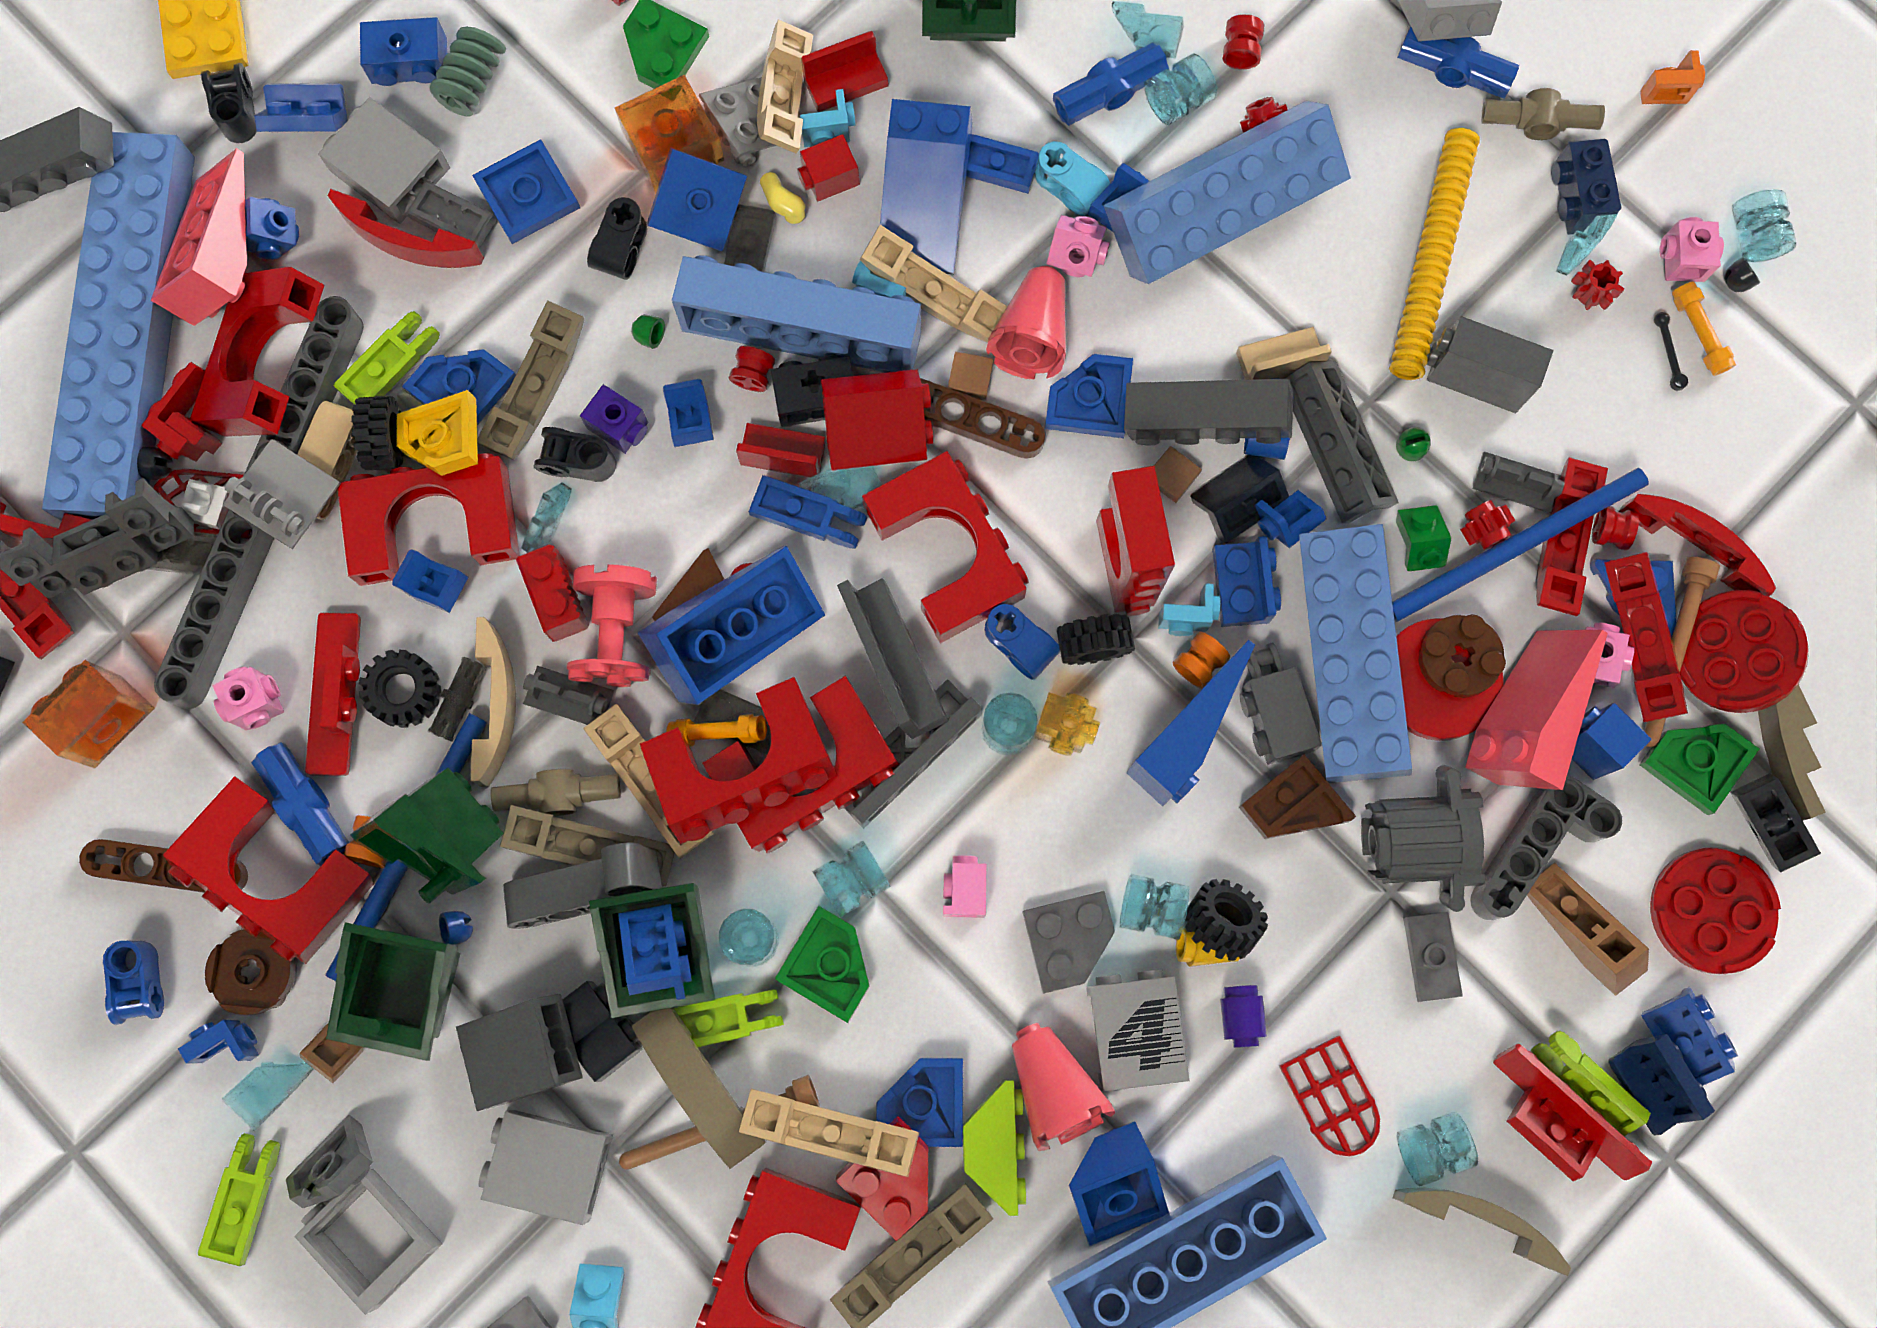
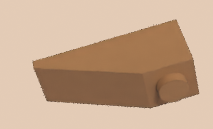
M1556 863L1539 875L1527 894L1528 898L1584 967L1615 996L1648 971L1649 948Z

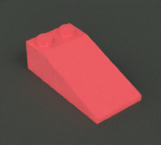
M237 148L195 181L151 298L152 302L193 326L207 317L213 318L216 316L221 307L226 303L236 302L245 288V283L242 282L247 267L244 153Z
M1604 630L1537 631L1477 727L1465 768L1497 785L1563 790L1608 633Z

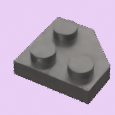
M1105 891L1022 911L1043 994L1084 984L1115 933Z
M348 1115L286 1178L290 1200L301 1208H306L341 1196L350 1185L358 1184L366 1176L373 1161L361 1123Z

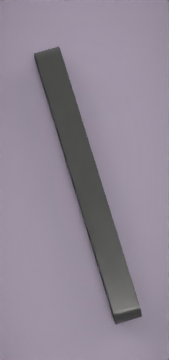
M339 296L327 297L318 305L314 321L309 324L280 391L289 396V400L279 432L276 435H261L244 475L271 439L298 454L319 405L324 401L333 403L338 391L333 385L347 370L364 327L361 318L344 298ZM346 315V319L341 324L333 325L337 318ZM331 350L328 358L318 361L323 352ZM316 386L311 395L303 397V393L307 388ZM300 421L297 430L287 433L291 424ZM230 509L227 512L154 682L155 692L161 699L183 709L196 708L206 698L274 540L272 536ZM247 530H252V536L249 541L240 544L241 535ZM236 566L234 577L224 582L227 570ZM220 604L218 614L214 618L208 619L211 607ZM203 641V650L199 655L192 658L193 647ZM186 679V689L182 694L176 696V686L180 681Z

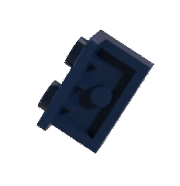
M1595 139L1569 142L1553 163L1551 171L1553 184L1558 185L1560 195L1558 212L1561 221H1565L1567 235L1583 233L1596 216L1618 214L1622 208L1608 140Z
M1668 1034L1636 1040L1608 1060L1610 1067L1623 1088L1651 1113L1646 1125L1654 1136L1662 1135L1678 1123L1704 1120L1715 1112L1707 1099L1705 1089L1694 1078L1683 1060L1680 1049L1671 1041Z

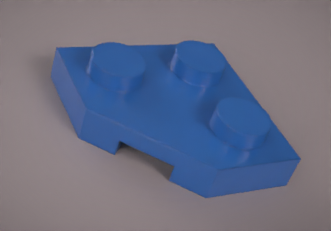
M482 349L468 351V355L445 357V355L428 356L402 388L423 405L469 390L476 398L478 425L510 388L516 374Z
M1093 354L1083 361L1081 366L1051 385L1045 429L1124 439L1126 384L1131 383L1133 358Z
M920 1058L877 1101L876 1121L890 1124L899 1116L913 1131L919 1132V1137L928 1147H963V1058Z

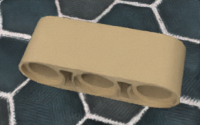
M324 401L319 405L297 455L339 482H344L357 453L353 445L355 436L352 437L354 424L351 422V418L354 413L352 409ZM338 488L317 515V519L324 520L331 513L338 497Z

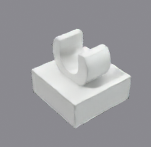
M189 479L180 507L194 520V524L220 530L228 512V508L223 506V503L228 498L229 492L225 491V487Z

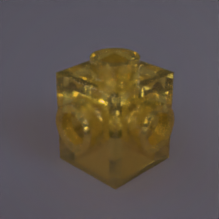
M1049 692L1034 738L1049 743L1048 749L1056 753L1072 756L1074 751L1081 754L1085 743L1093 745L1100 725L1099 721L1093 720L1097 708L1089 706V700L1080 695L1066 693L1065 697ZM1069 721L1074 727L1069 728L1063 722Z

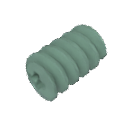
M466 26L461 27L457 31V40L451 43L449 47L450 53H447L443 59L444 66H440L437 70V79L431 82L429 88L433 97L449 111L462 116H472V111L465 104L473 106L479 104L480 100L472 90L479 93L485 92L487 89L486 85L479 78L490 80L493 77L492 71L485 65L497 67L500 61L492 52L504 54L506 47L499 39L486 31Z

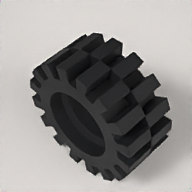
M393 396L357 398L355 400L356 405H353L352 408L354 415H352L351 422L354 424V429H352V437L355 436L354 450L358 451L356 457L358 462H361V468L365 470H383L401 467L404 453L397 447V414L401 413L398 410L399 405L397 401H395Z
M1103 614L1099 617L1090 616L1084 620L1077 619L1073 620V623H1065L1063 626H1059L1056 630L1063 664L1073 665L1077 663V665H1084L1088 662L1092 664L1101 660L1109 661L1111 658H1120L1135 651L1130 618L1125 614H1113L1110 616Z
M399 649V653L393 650L385 651L386 657L382 658L380 655L372 658L375 662L372 667L367 664L364 667L363 671L368 674L366 678H359L358 684L363 687V691H358L359 697L365 701V704H363L364 708L372 713V716L393 727L397 725L400 728H408L409 723L416 726L422 723L420 720L422 716L429 718L433 714L429 710L432 705L437 707L440 700L436 698V693H441V686L437 683V680H440L439 676L428 662L415 653L411 654L407 650ZM398 674L410 675L415 683V691L412 697L401 704L391 703L385 692L388 681Z
M1213 879L1209 884L1206 882L1202 885L1186 908L1184 921L1188 922L1185 926L1187 932H1195L1191 939L1196 944L1200 941L1205 944L1202 950L1209 953L1213 949L1216 951V958L1223 959L1225 954H1227L1229 961H1235L1237 957L1240 959L1245 958L1264 935L1268 924L1265 923L1268 916L1267 913L1260 912L1264 907L1260 901L1255 903L1252 901L1255 895L1250 890L1245 894L1241 891L1242 885L1236 883L1234 887H1231L1230 880L1225 879L1220 884L1217 879ZM1221 916L1225 917V918H1226L1227 920H1229L1231 923H1229V922H1227L1226 920H1224Z

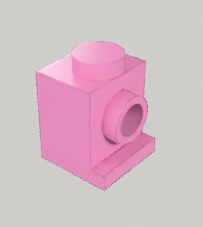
M953 856L952 873H944L943 899L952 900L951 906L943 905V917L985 918L987 864H978V857Z

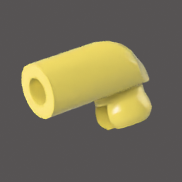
M773 172L764 174L760 179V185L770 208L777 214L784 216L785 220L791 224L802 222L805 218L806 207L801 197L782 187L777 174Z

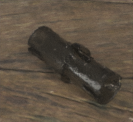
M462 657L461 664L449 689H444L441 694L444 700L431 727L428 729L429 733L453 742V737L466 709L471 710L474 701L471 699L484 671L487 669L485 665L477 661L472 662L467 657Z

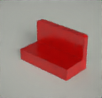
M873 31L863 33L801 57L804 82L817 112L837 106L835 90L843 89L845 102L888 87V77L876 52V38Z
M747 423L743 443L737 444L736 453L740 465L818 479L826 439L824 436Z

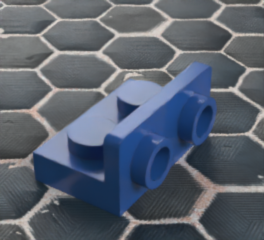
M339 83L266 84L263 87L266 109L254 115L257 132H335L348 121L343 86Z
M1260 536L1255 542L1214 545L1212 552L1217 596H1220L1221 627L1269 624L1276 616V611L1281 609V594L1278 586L1273 587L1272 572L1276 570V553L1273 547H1268L1267 536Z
M671 904L618 913L629 995L674 987L676 999H686L683 983L692 981L688 955L679 956L678 947L686 946L683 921H674Z
M1688 987L1682 990L1681 995L1642 1012L1641 1016L1652 1035L1668 1034L1671 1041L1680 1049L1683 1060L1692 1075L1702 1086L1735 1072L1733 1058L1737 1057L1738 1053L1725 1032L1718 1035L1710 1020L1715 1018V1014L1703 994L1695 996L1692 989Z

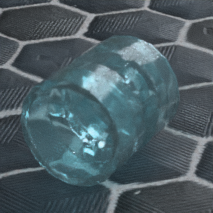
M1195 53L1173 64L1171 71L1165 69L1147 79L1144 84L1145 94L1151 109L1157 118L1166 125H1170L1188 115V107L1194 110L1198 109L1217 96V85L1211 69L1205 60Z
M1777 189L1755 192L1739 199L1732 205L1736 229L1742 232L1738 238L1741 254L1747 262H1762L1775 259L1796 248L1797 242L1793 224L1790 221H1786L1790 215L1786 192Z
M1010 692L1000 694L990 701L985 708L981 728L983 739L989 748L999 754L1013 755L1020 753L1028 747L1033 739L1038 721L1036 709L1030 700L1021 694Z
M864 841L843 852L842 863L839 864L832 860L812 871L840 918L860 906L861 896L864 895L869 899H873L891 887Z
M1130 874L1123 897L1120 928L1144 932L1150 927L1157 936L1179 940L1187 914L1189 886L1167 881L1161 886H1156L1153 878Z
M740 909L731 913L723 921L719 930V944L722 952L731 961L745 967H758L767 963L775 955L779 946V934L775 924L763 913L754 909Z
M1451 1112L1432 1119L1429 1128L1423 1124H1417L1397 1132V1143L1402 1159L1410 1176L1418 1186L1442 1179L1445 1170L1457 1174L1478 1165V1154L1473 1138L1465 1122L1457 1112Z

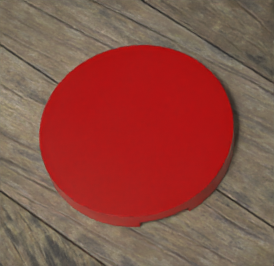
M1734 590L1714 595L1700 603L1680 670L1681 680L1697 699L1718 710L1747 713L1771 707L1786 698L1797 687L1805 673L1809 657L1805 629L1791 609L1781 602L1763 595L1761 592Z
M1444 618L1416 622L1396 636L1407 730L1416 736L1435 741L1454 740L1476 731L1503 687V672L1500 673L1496 682L1487 690L1468 698L1455 697L1456 695H1450L1444 691L1440 692L1426 681L1419 666V651L1421 650L1426 632ZM1455 646L1456 653L1451 656L1452 660L1455 663L1462 662L1465 667L1469 666L1468 658L1471 656L1467 649L1463 650L1460 646Z
M1712 847L1697 849L1678 856L1659 874L1651 894L1650 912L1652 923L1659 940L1666 950L1687 967L1709 974L1740 972L1759 963L1770 952L1776 942L1774 938L1778 928V910L1781 909L1778 893L1765 871L1745 855L1741 856L1728 850Z

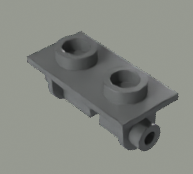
M1483 452L1472 489L1550 513L1555 496L1559 497L1561 495L1565 482L1560 480L1561 475Z
M537 666L534 675L528 674L525 678L523 689L528 691L523 704L588 725L608 710L615 691L590 682L571 681L568 679V675Z

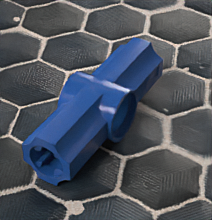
M1411 26L1397 57L1435 72L1436 79L1448 87L1461 88L1469 85L1503 99L1507 96L1519 70L1518 64L1482 51L1480 43L1472 37L1418 41Z
M1152 42L1119 60L1109 57L1098 62L1090 69L1086 77L1053 93V102L1057 114L1063 123L1065 122L1070 126L1103 108L1108 111L1120 108L1134 96L1136 91L1168 75L1169 66L1166 55L1160 45L1157 46Z
M280 742L256 754L255 759L251 763L274 798L272 800L274 810L283 823L290 830L296 832L316 865L322 866L335 849L344 854L349 841L329 812L330 803L326 795L312 778L306 776L288 746Z

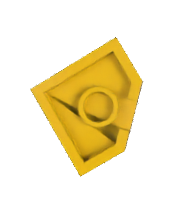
M469 390L398 413L397 447L405 455L441 476L478 464L476 398Z

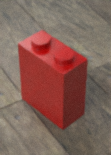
M918 369L821 380L831 470L927 460L926 445L933 444V430L931 420H925L924 408H931L929 384L921 383Z

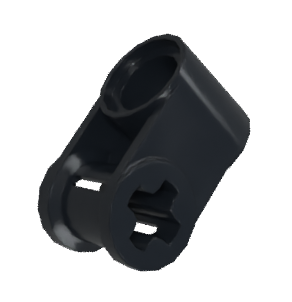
M237 63L234 64L233 69L211 73L209 70L202 71L201 80L207 97L209 114L221 132L229 141L234 143H244L252 139L257 132L252 100L253 90L243 64Z
M625 197L617 198L606 208L597 235L593 238L588 251L587 265L589 268L624 280L629 279L632 275L637 255L648 229L646 221L641 215V210L634 200Z
M556 427L542 428L541 436L544 438L540 458L536 459L533 465L537 471L555 477H572L594 482L605 481L614 474L616 459L607 444L600 437L574 433ZM603 453L598 463L594 465L586 464L592 454Z

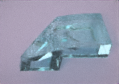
M1112 2L1113 14L1137 50L1153 42L1157 46L1160 45L1166 58L1176 59L1184 29L1183 17L1146 13L1144 4Z
M1618 214L1596 216L1590 223L1587 234L1577 230L1566 243L1556 272L1567 276L1575 270L1603 239Z
M875 466L841 469L834 473L829 469L799 482L801 488L830 497V500L852 509L862 507V495L882 485Z
M562 482L543 493L535 516L531 519L521 549L528 553L551 542L567 507L572 488Z
M305 1061L300 1062V1064L261 1063V1067H256L222 1100L252 1131H255L302 1084L314 1068Z

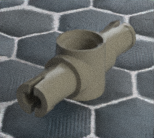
M1540 88L1529 92L1526 98L1521 97L1519 101L1485 99L1482 107L1481 123L1516 125V129H1524V135L1529 139L1548 140L1556 137L1560 131L1564 132L1566 128L1600 130L1604 122L1605 106L1570 104L1569 100L1561 99L1559 91L1550 88Z
M571 769L544 770L537 772L536 778L529 779L526 784L491 787V804L495 812L510 810V806L513 805L553 816H562L576 813V807H583L584 803L621 798L618 774L582 778L581 774H574V770Z

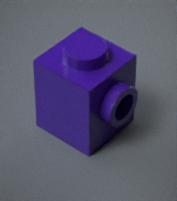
M604 384L580 414L584 425L589 431L624 454L632 445L637 446L643 440L648 429L646 426L648 421L643 409Z

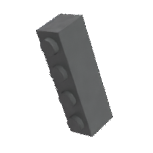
M77 107L0 140V212H7L12 207L27 201H34L49 192L64 189L69 184L84 178L93 177L96 173L114 167L112 122L81 107Z
M1289 379L1127 383L1124 430L1137 444L1147 446L1157 445L1160 443V440L1174 439L1176 443L1182 445L1198 444L1199 439H1215V442L1220 444H1237L1240 442V438H1256L1257 442L1264 444L1279 443L1281 438H1292L1294 390Z

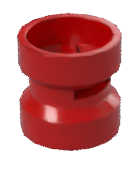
M1243 14L1233 16L1227 21L1225 36L1228 42L1224 45L1222 57L1223 62L1227 66L1235 69H1251L1260 64L1262 48L1259 42L1263 38L1265 26L1260 18Z

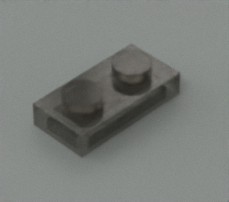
M721 689L702 702L693 721L695 724L738 721L739 715L745 714L762 715L767 724V734L764 740L757 741L756 743H743L739 738L727 739L733 742L739 741L747 748L765 756L769 752L771 731L762 707Z

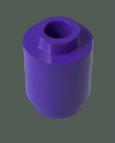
M1258 986L1224 987V998L1220 999L1224 1040L1233 1039L1234 1048L1259 1046V1037H1267L1263 996H1258Z

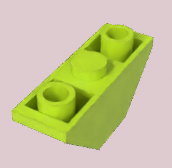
M1003 1080L963 1124L964 1172L1009 1216H1018V1205H1026L1025 1178H1017V1160L1025 1159L1024 1133H1016L1015 1115H1023L1022 1089H1014V1080Z

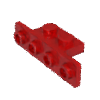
M320 613L318 615L305 772L312 776H347L349 774L353 722L357 716V703L355 700L356 681H358L360 675L358 651L361 617L356 613Z
M1516 1044L1497 1055L1493 1061L1494 1065L1524 1091L1506 1122L1574 1182L1583 1178L1595 1156L1622 1180H1629L1649 1171L1652 1161L1633 1142L1627 1140L1609 1124L1602 1114L1580 1098L1566 1082L1560 1080L1542 1064L1535 1054L1528 1051L1521 1044Z

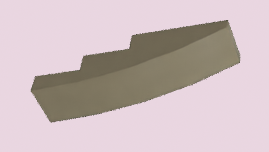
M1798 684L1786 698L1771 707L1759 710L1758 715L1762 740L1772 775L1779 779L1803 821L1826 812L1807 773L1822 767L1803 730L1817 724V721Z

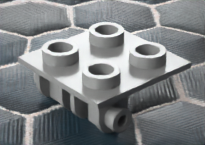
M762 77L699 93V98L705 108L704 115L712 121L716 127V133L722 137L724 145L730 146L735 162L742 164L743 167H748L756 161L754 155L756 151L777 146L760 139L758 134L757 108Z
M271 439L242 478L232 477L225 485V491L229 492V496L223 503V506L293 550L341 482Z

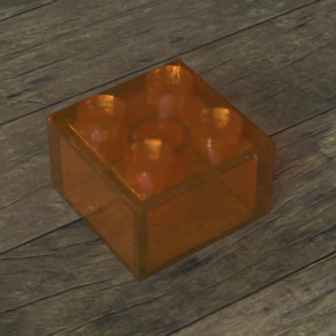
M685 75L614 108L621 130L655 194L670 148L714 164L725 161L720 139Z
M84 660L81 664L75 665L65 673L62 683L50 695L42 697L33 705L31 714L22 723L57 756L96 768L155 707L122 676Z

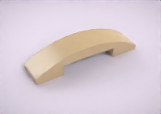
M778 19L769 44L760 84L757 129L760 139L797 154L800 149L803 119L798 117L803 81L801 57L811 53L813 34Z
M879 225L859 260L876 276L906 287V296L913 299L915 303H920L921 309L948 325L988 343L990 334L1007 306L981 289L975 293L911 252L914 247L913 245L882 225Z
M476 617L475 658L484 666H491L489 739L472 740L471 782L480 787H489L503 764L512 738L516 712V688L512 664L501 636L494 625L485 617Z
M618 704L612 706L583 728L680 859L714 834L713 831H710L708 835L700 840L687 841L680 844L668 826L643 756L640 743L645 742V739Z
M754 1089L750 1090L739 1133L906 1177L909 1176L919 1136L917 1131L867 1120Z

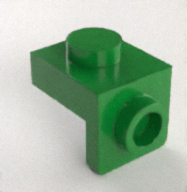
M1438 506L1398 510L1396 524L1407 548L1405 559L1407 571L1446 566L1451 535Z

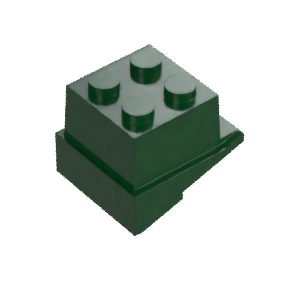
M923 0L922 36H930V40L1006 42V38H1015L1016 0Z
M446 768L424 782L410 794H404L382 808L352 832L350 836L357 843L390 864L398 860L428 879L429 882L418 893L425 902L430 904L444 891L454 895L482 883L486 877L482 876L472 863L497 841L504 832L498 827L500 822L496 814L488 806L480 805L471 795L472 788L469 782L460 773H453L449 768Z
M689 883L589 901L611 1018L716 1000L699 888L696 884ZM671 904L674 921H683L686 946L678 947L679 956L688 955L692 981L683 983L686 999L677 1000L674 987L629 995L618 913Z
M345 922L335 971L337 978L326 1039L430 1061L433 1040L440 1035L461 954L456 952L458 946Z

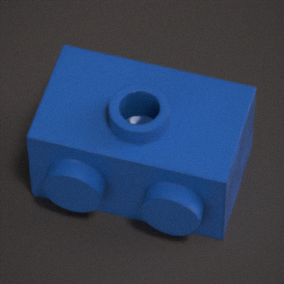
M437 17L360 22V65L371 84L392 86L397 82L412 81L426 84L437 79L436 72L440 66H444L443 59L447 54V37Z
M1615 703L1600 710L1594 706L1584 714L1572 760L1592 780L1623 769L1652 738Z

